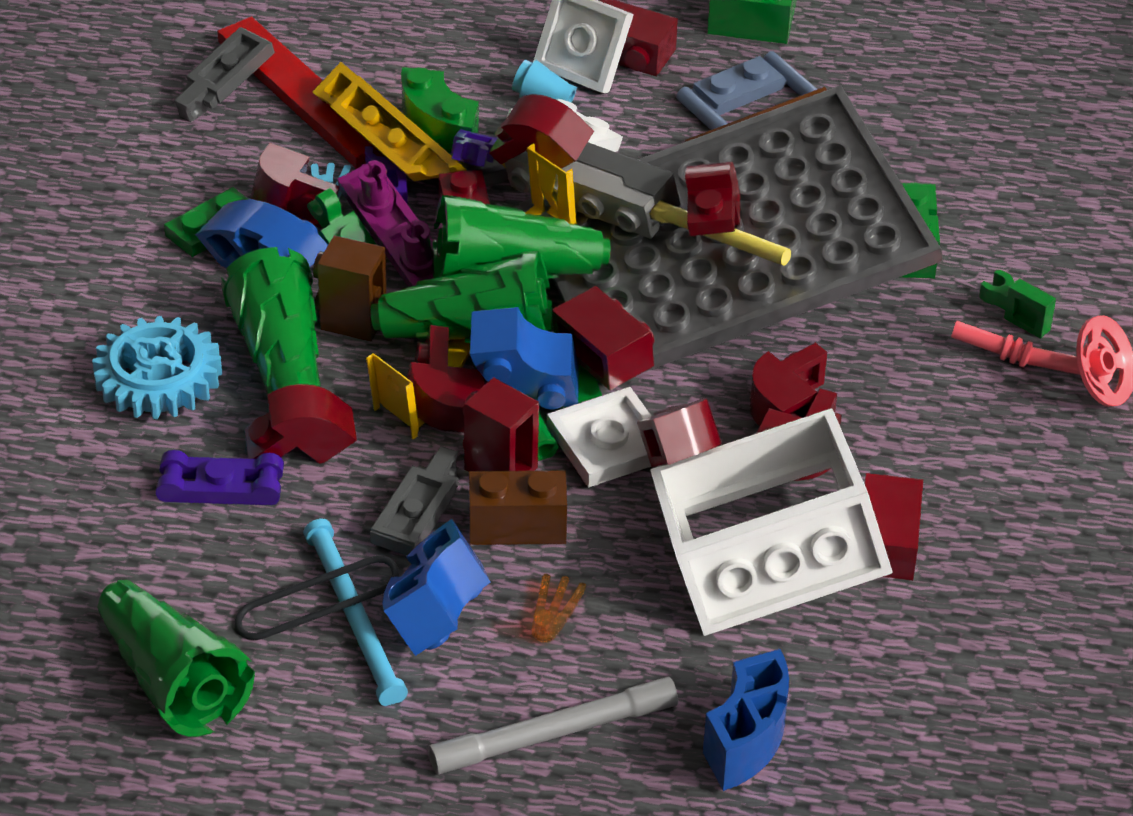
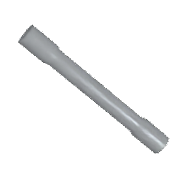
M668 676L629 687L618 694L479 734L470 733L428 745L430 763L435 774L440 775L478 764L489 757L627 717H640L678 705L677 690L673 680Z

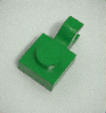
M331 188L318 194L315 197L316 199L307 204L309 212L323 228L318 234L328 245L334 235L376 245L354 211L343 216L339 198Z
M998 269L994 272L992 285L986 281L981 283L980 299L988 304L1004 309V319L1040 339L1051 330L1056 303L1055 297L1020 278L1014 282L1013 277L1009 273Z

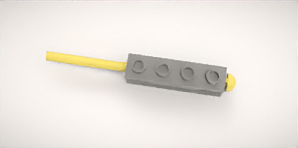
M589 142L574 163L562 168L565 172L573 169L575 210L584 213L589 218L600 219L616 225L624 231L634 232L650 239L664 223H671L688 230L687 210L679 207L681 203L674 173ZM525 151L503 163L502 166L506 168L512 187L520 192L531 194L528 153ZM556 175L552 194L556 203L558 195V175ZM735 229V232L703 235L783 266L788 263L791 257V250L789 248Z

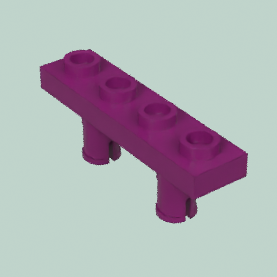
M377 160L369 161L368 164H363L361 167L337 178L338 186H340L339 190L377 244L385 247V255L406 285L411 287L415 286L417 281L434 278L432 266L433 239L430 236V228L424 221L418 220L387 177L385 165Z

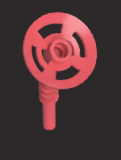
M1095 316L1083 324L1077 339V356L1034 348L1033 342L1028 341L1026 344H1023L1022 338L1014 341L1013 335L1008 334L1005 338L960 321H956L951 338L999 354L1000 360L1005 361L1008 357L1009 363L1015 364L1016 361H1019V366L1022 368L1028 364L1081 375L1082 381L1090 395L1104 406L1113 407L1123 404L1133 391L1132 347L1119 324L1107 316ZM1101 332H1103L1110 339L1115 348V353L1110 343L1104 337L1100 336ZM1088 334V343H1086L1083 348L1085 338ZM1119 369L1118 383L1115 390L1112 391L1108 383L1111 381L1115 370Z

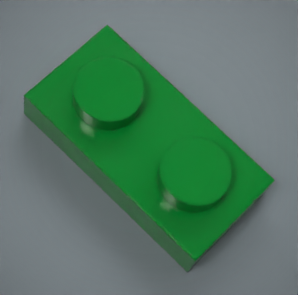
M231 187L165 223V236L191 257H194L207 249L195 234L225 204L238 200H248V198L234 187Z

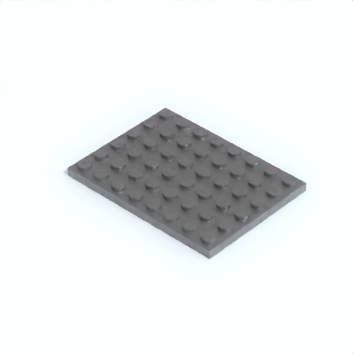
M840 85L638 159L639 161L674 173L681 203L679 207L687 210L688 190L685 181L686 167L732 161L740 190V225H735V229L789 248L791 250V257L785 266L703 235L690 236L689 230L671 223H664L650 239L634 232L624 231L620 227L600 219L589 218L584 213L575 210L577 225L602 231L603 238L610 239L608 265H601V268L598 271H593V274L560 275L559 278L552 279L564 303L597 286L610 298L617 299L623 308L634 318L645 322L650 327L655 340L653 345L654 366L648 369L651 370L942 262L943 257L940 245ZM532 199L519 203L520 209L524 212L534 206ZM544 199L545 212L539 216L552 217L547 213L551 206Z

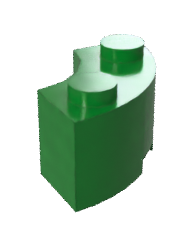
M402 67V113L448 153H451L454 136L460 129L479 134V101L466 99L452 92L444 82V71L428 70L421 67Z

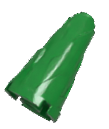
M442 195L437 206L434 229H438L437 241L433 240L432 246L434 278L458 274L459 270L463 268L498 262L505 256L538 250L542 254L548 278H559L560 275L593 274V271H598L601 265H608L610 239L603 238L602 231L593 230L591 227L570 224L565 219L526 214L518 208L484 204L481 201L457 196Z
M277 247L263 248L246 253L226 268L228 274L227 281L223 277L221 278V288L226 307H230L237 327L244 336L252 360L259 369L267 395L279 388L290 385L308 384L321 387L316 360L319 356L314 326L317 318L312 291L313 276L307 259L302 254L289 248L290 257L279 256Z
M538 250L505 256L498 262L463 268L459 270L458 274L417 281L415 286L381 295L378 303L371 305L373 328L375 331L382 330L385 338H418L420 341L425 342L430 325L449 327L448 340L465 339L466 343H470L473 311L518 307L524 319L539 329L553 333L552 302L547 300L546 288L550 287L542 254Z
M118 580L104 588L97 606L99 614L118 645L122 658L137 676L140 687L158 710L162 719L178 734L187 737H199L215 732L205 724L220 716L226 725L231 722L242 710L253 689L255 671L247 664V660H251L234 643L229 642L223 636L215 635L188 614H180L165 601H158L130 580Z

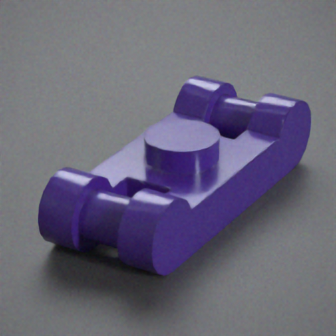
M169 450L164 452L161 458L159 470L162 476L157 481L156 496L162 502L275 505L280 499L281 485L278 480L283 475L284 461L279 455L274 453H263L257 459L188 457L182 451ZM184 479H195V481H185Z

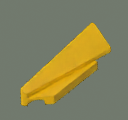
M342 62L313 91L319 99L328 103L342 119L413 181L439 178V174L467 171L457 160L452 159V156Z

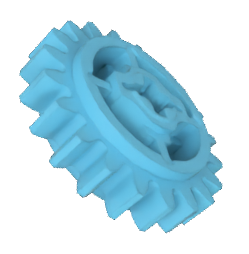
M157 316L152 323H146L144 319L139 318L137 326L133 328L122 324L120 325L121 335L117 336L108 333L106 335L107 345H98L96 347L97 358L92 360L96 390L103 392V401L105 403L116 401V410L118 412L132 407L134 417L136 418L141 416L144 411L151 412L153 419H158L161 412L169 411L173 417L178 416V408L182 406L193 411L196 409L195 398L208 401L210 399L209 389L219 387L218 376L222 375L218 343L211 342V333L208 331L198 334V324L195 322L185 328L181 326V318L179 317L175 318L171 323L164 322L162 316ZM184 360L190 363L189 367L183 365L182 362ZM126 368H129L130 370H133V372L131 374H128L124 370Z

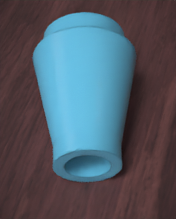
M524 60L517 70L512 84V90L518 92L519 97L537 94L571 103L577 90L576 86L566 82L538 60H535L533 63Z

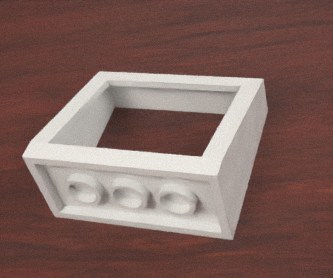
M832 408L715 447L673 464L650 469L674 552L704 636L893 573L868 491ZM832 468L840 488L839 491L693 539L686 516Z

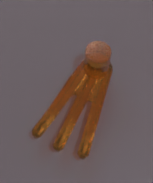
M549 574L542 576L531 629L532 635L537 641L550 643L555 640L581 600L587 587L585 583H579L562 612L558 613L570 579L567 576L561 578L553 601L547 610L545 605L551 576Z

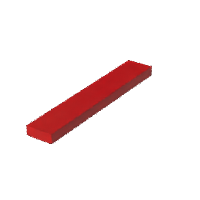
M251 16L217 31L220 44L239 27L272 42L275 53L253 74L351 165L357 169L365 164V146L373 145L342 119L328 103L322 101L313 93L323 80ZM373 146V153L376 156L383 157L384 155Z

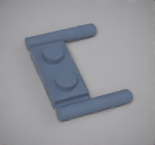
M770 51L764 58L758 56L695 82L692 89L683 87L678 91L676 98L710 130L728 124L720 115L784 89L786 84L800 96L817 90V88L778 54Z

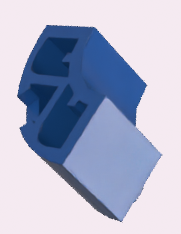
M253 199L238 200L225 204L195 234L224 268H227L237 258L246 253L270 247H277L279 256L290 257L288 248L302 254L311 267L315 262L317 254L320 251L324 252L328 246L311 222L301 220L275 205Z
M518 307L472 312L470 356L477 370L487 381L494 377L539 401V405L546 409H558L562 406L568 407L578 404L579 363L572 334L552 333L539 329L524 319Z
M452 519L431 533L409 553L406 558L411 565L401 577H391L384 591V612L415 656L425 649L432 650L442 645L449 638L450 634L458 629L457 619L464 606L476 598L483 588L491 583L481 561Z
M781 649L733 662L730 697L723 705L706 713L703 754L723 791L736 787L759 773L770 762L780 746L785 728L789 691L788 667Z

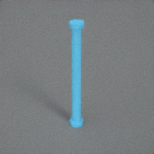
M316 519L307 524L303 531L304 537L309 545L315 547L326 573L344 567L345 565L332 539L334 530L331 523L326 519ZM348 573L330 579L339 602L358 596ZM362 602L344 608L343 611L377 683L376 696L380 704L388 706L402 702L406 698L408 690L404 681L396 678Z

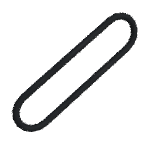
M376 555L253 600L238 611L235 618V629L245 639H265L384 593L388 582L374 590L262 632L251 633L242 626V620L247 612L258 606L374 563L388 565L392 571L391 577H399L398 566L394 560L386 556Z

